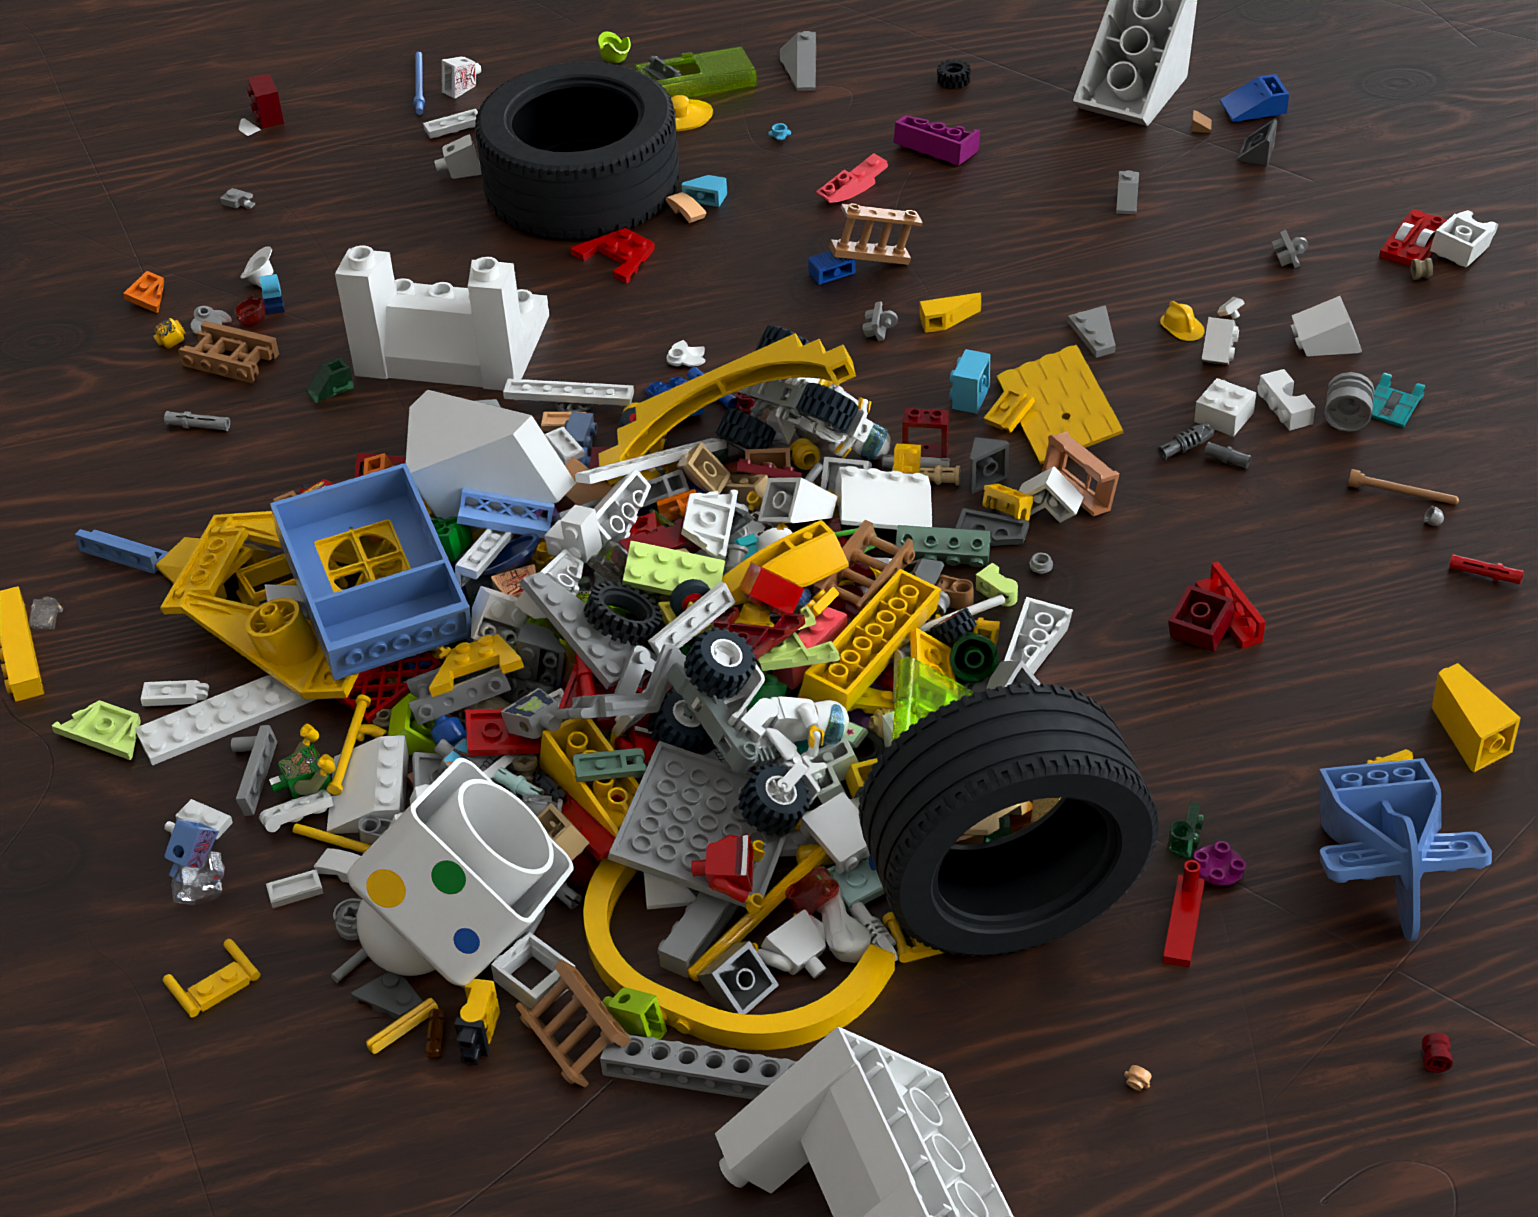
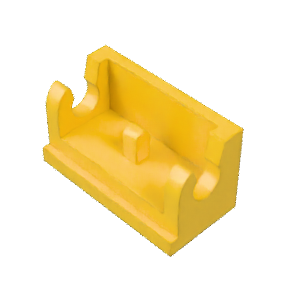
M897 443L894 448L893 471H900L905 474L920 473L921 445Z
M1001 484L984 485V507L988 508L991 498L990 508L1013 515L1015 519L1020 520L1021 518L1022 520L1029 521L1033 496Z

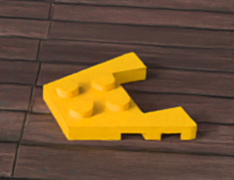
M499 634L493 636L485 635L477 641L460 643L453 648L429 686V691L432 697L453 691L454 678L500 664L502 673L506 674L524 668L521 657Z

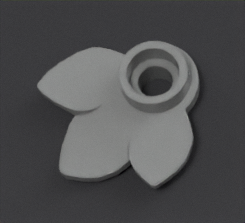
M199 306L194 310V319L190 326L193 333L197 335L198 331L202 332L200 325L204 321L222 325L229 324L232 320L229 314L222 310H213L209 306Z

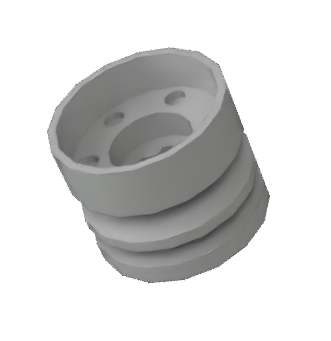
M1354 372L1341 373L1335 376L1329 382L1324 412L1326 420L1332 427L1341 431H1357L1364 428L1370 422L1374 400L1373 383L1364 375Z

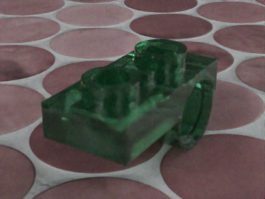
M1190 802L1186 821H1176L1171 824L1168 840V849L1171 853L1191 859L1193 848L1198 849L1200 834L1196 833V830H1202L1204 815L1199 814L1200 803Z

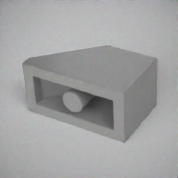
M1119 171L1116 214H1136L1139 172Z

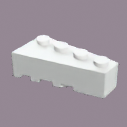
M1026 597L1004 661L1022 660L1032 674H1034L1067 632L1073 610Z

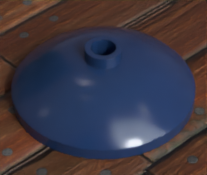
M535 533L526 534L509 541L481 576L491 577L522 568L532 559L539 546L540 539Z

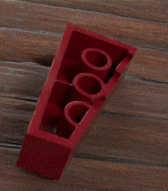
M680 518L674 521L675 525L665 528L661 525L655 527L648 535L642 532L620 540L610 558L624 576L631 541L673 550L686 548L692 554H695L702 548L681 534L684 519Z

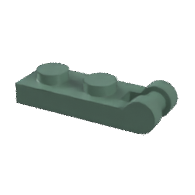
M641 748L573 755L576 782L631 776L643 778L647 766L643 764L645 759L644 751ZM626 761H631L633 764L627 765Z

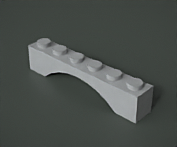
M682 469L647 481L651 488L642 507L656 503L657 500L688 491L689 487ZM603 498L580 506L594 509ZM571 509L553 515L554 524L561 520Z

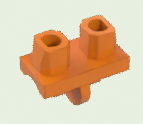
M691 489L657 500L656 504L661 522L666 523L684 518L689 495L696 493V490Z

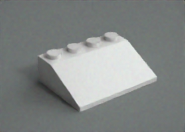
M854 466L839 467L835 494L838 496L837 504L841 524L860 526L864 520H868L873 523L875 528L897 530L898 525L932 527L931 485L928 476L921 473L886 472L875 468L866 470L858 469Z
M405 735L378 737L353 748L341 784L343 787L342 793L340 795L330 794L334 806L329 807L327 832L332 834L359 833L358 822L365 816L372 815L392 820L394 815L405 811L406 775L408 774L409 761ZM341 754L334 757L335 770Z

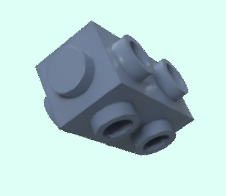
M572 412L570 419L565 422V429L581 447H587L588 450H591L592 438L597 434V423H594L593 413Z

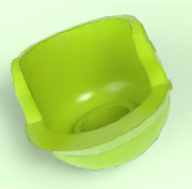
M606 31L601 33L598 39L599 53L604 61L611 64H619L626 59L631 47L628 37L621 40L616 34Z

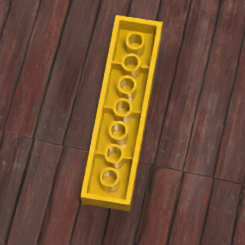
M899 569L832 642L839 652L840 660L812 664L804 673L801 695L814 702L836 701L848 712L894 659V652L896 650L901 651L910 641V633L915 628L920 629L937 610L941 588Z

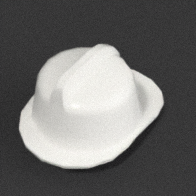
M267 246L260 249L250 258L244 272L240 276L241 279L246 278L253 285L261 287L260 276L272 275L274 272L269 261L272 252L271 247Z

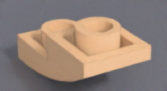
M681 192L666 197V201L676 214L681 212L689 223L705 218L706 211L689 195Z

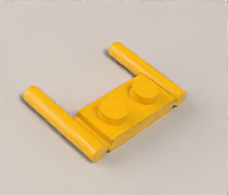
M232 939L225 940L223 945L235 961L188 988V992L185 993L171 974L163 977V983L190 1017L197 1016L200 1010L204 1012L250 984L249 981L259 979L261 975Z

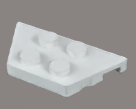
M731 490L729 494L719 495L718 491L706 494L691 493L687 501L681 534L716 559L725 560L738 490Z

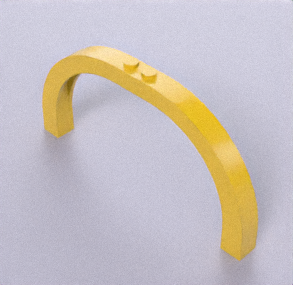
M608 858L603 859L590 880L585 896L583 910L584 928L589 955L596 971L608 988L615 995L624 987L656 995L665 1024L676 1028L683 1034H690L721 1046L745 1050H773L799 1046L821 1039L830 1034L836 1027L843 1028L861 1015L874 1002L895 971V953L870 944L850 975L837 988L813 1003L776 1014L746 1015L731 1013L710 1007L652 982L636 972L619 954L610 936L611 916L619 896L637 873V869L608 860Z

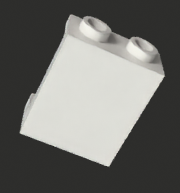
M841 792L802 817L801 833L806 838L810 835L814 837L836 863L835 871L838 875L844 871L849 872L853 870L861 860L866 857L869 858L870 853L860 826L859 810L844 792Z

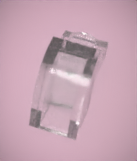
M210 851L200 869L187 866L179 867L171 881L174 902L196 905L212 901L223 892L221 879L225 872V866L222 864L220 853Z

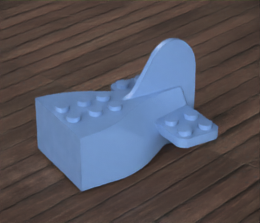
M1423 758L1319 769L1320 824L1324 831L1340 844L1325 846L1320 849V863L1327 877L1334 882L1344 883L1354 879L1372 880L1376 877L1393 876L1403 934L1407 941H1416L1420 931V880L1423 873L1443 870L1453 872L1463 868L1482 869L1492 863L1490 847L1483 836L1477 832L1436 834L1441 829V789L1437 779Z

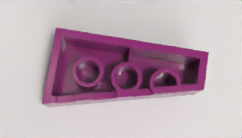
M905 115L895 122L893 143L901 145L903 148L916 150L921 154H928L935 159L948 161L952 165H960L978 152L980 130L973 129V132L964 131L965 127L962 126L949 128L946 127V123L929 124L927 119Z

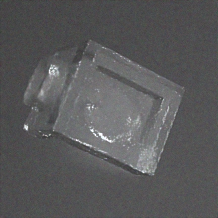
M51 597L34 599L29 626L35 629L54 630L57 612H62L63 607L56 599Z

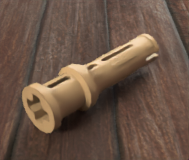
M937 465L935 468L920 467V473L928 476L929 481H933L937 485H941V483L960 485L961 468L959 465L955 468L942 467L941 465Z

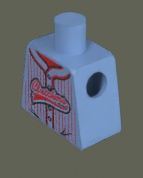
M177 819L165 852V858L174 862L169 875L173 878L184 880L188 868L200 869L219 831L198 821Z

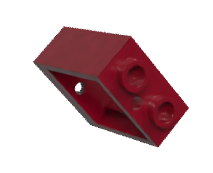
M904 408L902 444L921 445V457L948 458L949 411ZM909 427L941 429V444L910 443Z

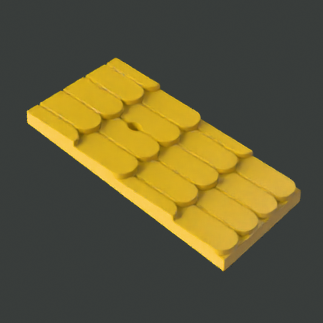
M1077 345L1068 346L1054 354H1047L1041 359L1024 363L1020 367L1006 370L996 376L1003 392L1009 386L1026 393L1028 396L1032 395L1035 399V403L1019 424L1040 465L1044 464L1049 435L1068 432L1070 437L1086 448L1123 434V429L1114 411L1110 407Z

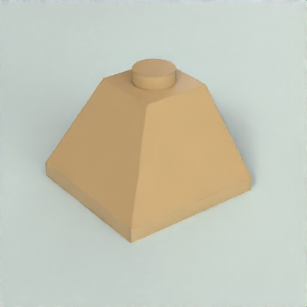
M702 442L684 454L676 466L678 469H682L684 476L691 483L706 493L718 491L720 495L731 476V473Z

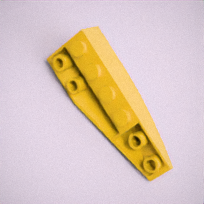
M819 520L756 552L722 576V582L726 583L736 602L732 606L750 602L748 598L743 596L745 592L739 589V586L751 562L789 579L801 587L809 586L849 567V563L835 533L822 520Z

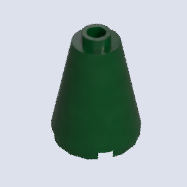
M967 631L956 638L950 651L949 661L952 670L959 678L966 682H979L994 673L998 665L999 656L996 646L990 639Z

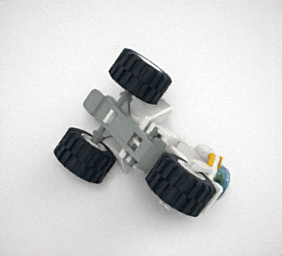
M767 325L756 347V351L794 334V332L776 325ZM797 334L803 346L810 343V341ZM789 378L785 382H781V379L739 390V393L750 396L756 402L754 407L750 408V415L736 409H726L715 432L720 439H725L728 444L742 451L746 449H769L773 440L789 445L796 431L794 429L795 426L817 439L830 442L829 450L838 456H842V458H845L852 449L862 459L870 462L881 459L883 454L887 455L891 448V438L888 434V429L866 418L870 412L872 401L859 397V400H856L838 385L835 386L831 383L830 388L818 384L820 379ZM769 408L771 411L766 424L759 420L758 417L759 415L762 416L763 410Z
M718 627L712 628L711 631L707 629L698 636L688 652L684 662V669L679 663H675L668 671L667 677L674 689L670 690L669 693L666 692L659 711L650 714L648 718V732H652L650 736L652 741H662L696 754L703 750L711 738L730 765L731 770L736 774L746 773L750 767L755 766L756 770L739 794V809L743 810L742 816L744 819L747 818L749 820L748 824L751 827L753 825L757 827V831L760 833L765 831L770 836L774 833L777 836H782L784 832L787 834L796 827L821 791L818 783L824 778L822 775L828 767L824 762L812 763V761L818 755L819 745L838 744L842 736L846 734L849 726L847 711L836 701L813 702L811 699L781 696L772 697L771 699L762 698L747 712L748 705L765 681L764 674L755 663L756 656L751 653L753 648L751 645L746 644L747 640L744 637L740 638L737 636L738 633L734 631L731 633L726 628L719 630ZM807 739L809 748L806 752L799 755L797 746L794 743Z

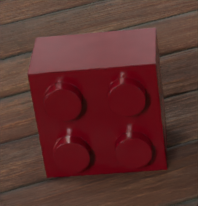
M270 74L248 78L249 86H246L248 96L251 98L250 107L256 122H260L262 128L284 124L278 91Z
M1188 585L1168 620L1170 637L1215 652L1235 616L1233 599Z

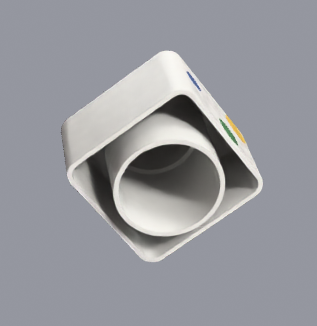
M458 758L349 868L348 882L351 888L362 898L357 913L359 940L371 960L386 971L403 976H416L437 970L450 983L457 986L467 985L535 920L571 874L573 863L567 853L548 836L536 815L518 797L505 788L493 783L471 761Z

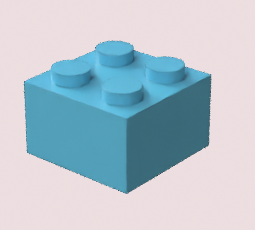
M965 349L962 357L958 358L956 369L952 370L950 374V383H953L949 397L952 400V409L978 413L990 388V354Z

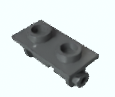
M651 56L649 59L650 64L643 69L671 89L683 82L680 71H677L670 65L665 69L666 63L657 56Z

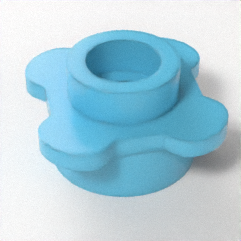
M782 123L773 125L772 131H769V136H773L776 140H784L786 136L791 135V131L787 130V126Z

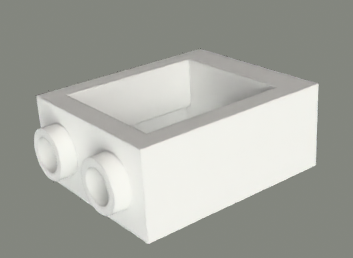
M529 932L525 937L517 940L503 955H499L491 964L494 981L524 1005L532 1009L559 981L560 974L554 966L561 959L574 967L575 965ZM533 956L553 972L530 990L511 974Z

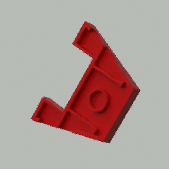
M624 228L576 245L570 249L571 255L582 261L600 252L621 263V266L613 270V277L627 284L631 280L630 276L636 274L638 266L647 260L655 247L654 242Z

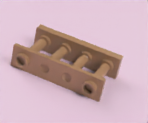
M854 203L841 205L847 220L841 239L830 240L829 248L834 257L909 265L911 257L905 245L911 226H922L923 224L917 212L913 210L900 211L865 207ZM855 219L866 220L860 241L850 242L849 238ZM874 221L885 222L879 242L869 244L868 240ZM893 223L904 224L897 245L887 246Z
M864 520L842 548L849 567L813 584L814 594L822 589L826 592L834 586L839 592L837 597L856 605L859 614L899 569L903 570L907 564L913 561L915 557L913 541L908 538L900 548L876 537L873 523ZM875 546L895 556L889 564H886L864 554L868 547ZM861 562L881 571V574L876 580H872L850 569L855 563ZM847 578L869 589L863 597H860L838 587V584L842 579Z
M561 959L554 966L560 974L556 985L532 1009L520 1002L516 1007L522 1014L520 1016L521 1021L528 1028L534 1030L563 1069L561 1075L572 1085L577 1083L586 1087L589 1083L581 1074L586 1066L608 1044L616 1043L625 1048L631 1041V1038L576 967ZM566 989H571L574 993L572 995L573 999L545 1026L539 1018L541 1014ZM580 1007H585L588 1011L586 1014L587 1018L559 1044L553 1034ZM594 1025H599L602 1029L600 1032L601 1036L573 1063L567 1053Z

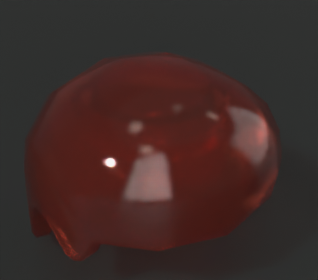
M249 296L248 300H244L236 305L234 312L240 323L255 325L263 320L266 308L260 296L258 299Z

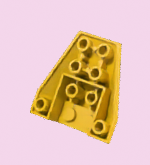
M184 537L156 564V568L173 584L200 538ZM243 543L214 597L226 599L227 594L224 583L243 564L250 566L264 561L270 556V552L252 544Z

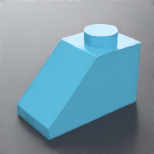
M706 175L682 183V192L692 197L699 204L720 207L727 195L726 178Z

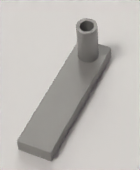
M270 725L260 726L257 736L236 737L231 740L233 752L252 751L236 797V801L244 816L254 815L278 742Z

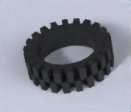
M607 581L606 584L604 582L599 583V585L596 584L592 588L584 607L585 618H588V623L594 624L593 628L596 631L602 629L601 634L605 637L608 634L612 635L611 640L616 641L619 638L622 644H626L627 641H629L630 645L635 646L636 643L644 645L646 642L648 644V640L656 635L663 619L660 606L655 605L656 601L654 599L648 600L649 595L646 593L643 595L639 594L640 590L637 588L634 591L631 590V586L628 584L625 587H622L620 582H616L613 585L611 581ZM607 606H615L627 610L640 621L621 617Z

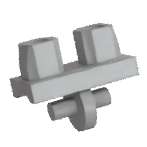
M1281 231L1282 238L1272 241L1274 251L1278 256L1281 266L1292 263L1294 268L1300 266L1296 254H1303L1308 248V242L1303 237H1295L1291 241L1287 231Z
M881 301L875 302L874 309L865 312L867 323H864L862 328L866 338L876 336L878 341L884 340L886 328L894 327L898 321V317L893 311L883 312Z

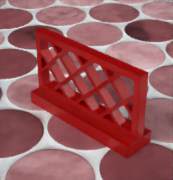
M426 651L417 654V657H407L360 672L348 697L335 699L340 704H346L355 712L357 704L356 699H350L352 696L362 692L361 695H366L367 692L378 691L377 698H370V705L376 704V708L369 713H364L363 719L370 723L377 717L376 714L379 711L389 709L401 700L402 697L410 693L407 683H401L402 677L419 676L440 668L442 662ZM409 662L416 663L415 670H403L404 664ZM420 662L433 664L428 669H420ZM399 665L398 671H386L389 666ZM397 677L396 684H384L385 678ZM380 678L379 685H368L375 679ZM395 690V694L391 697H382L383 691Z

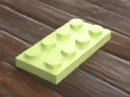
M631 541L622 586L628 584L631 588L671 596L672 591L678 584L686 580L698 579L705 582L711 590L718 583L722 582L725 560Z

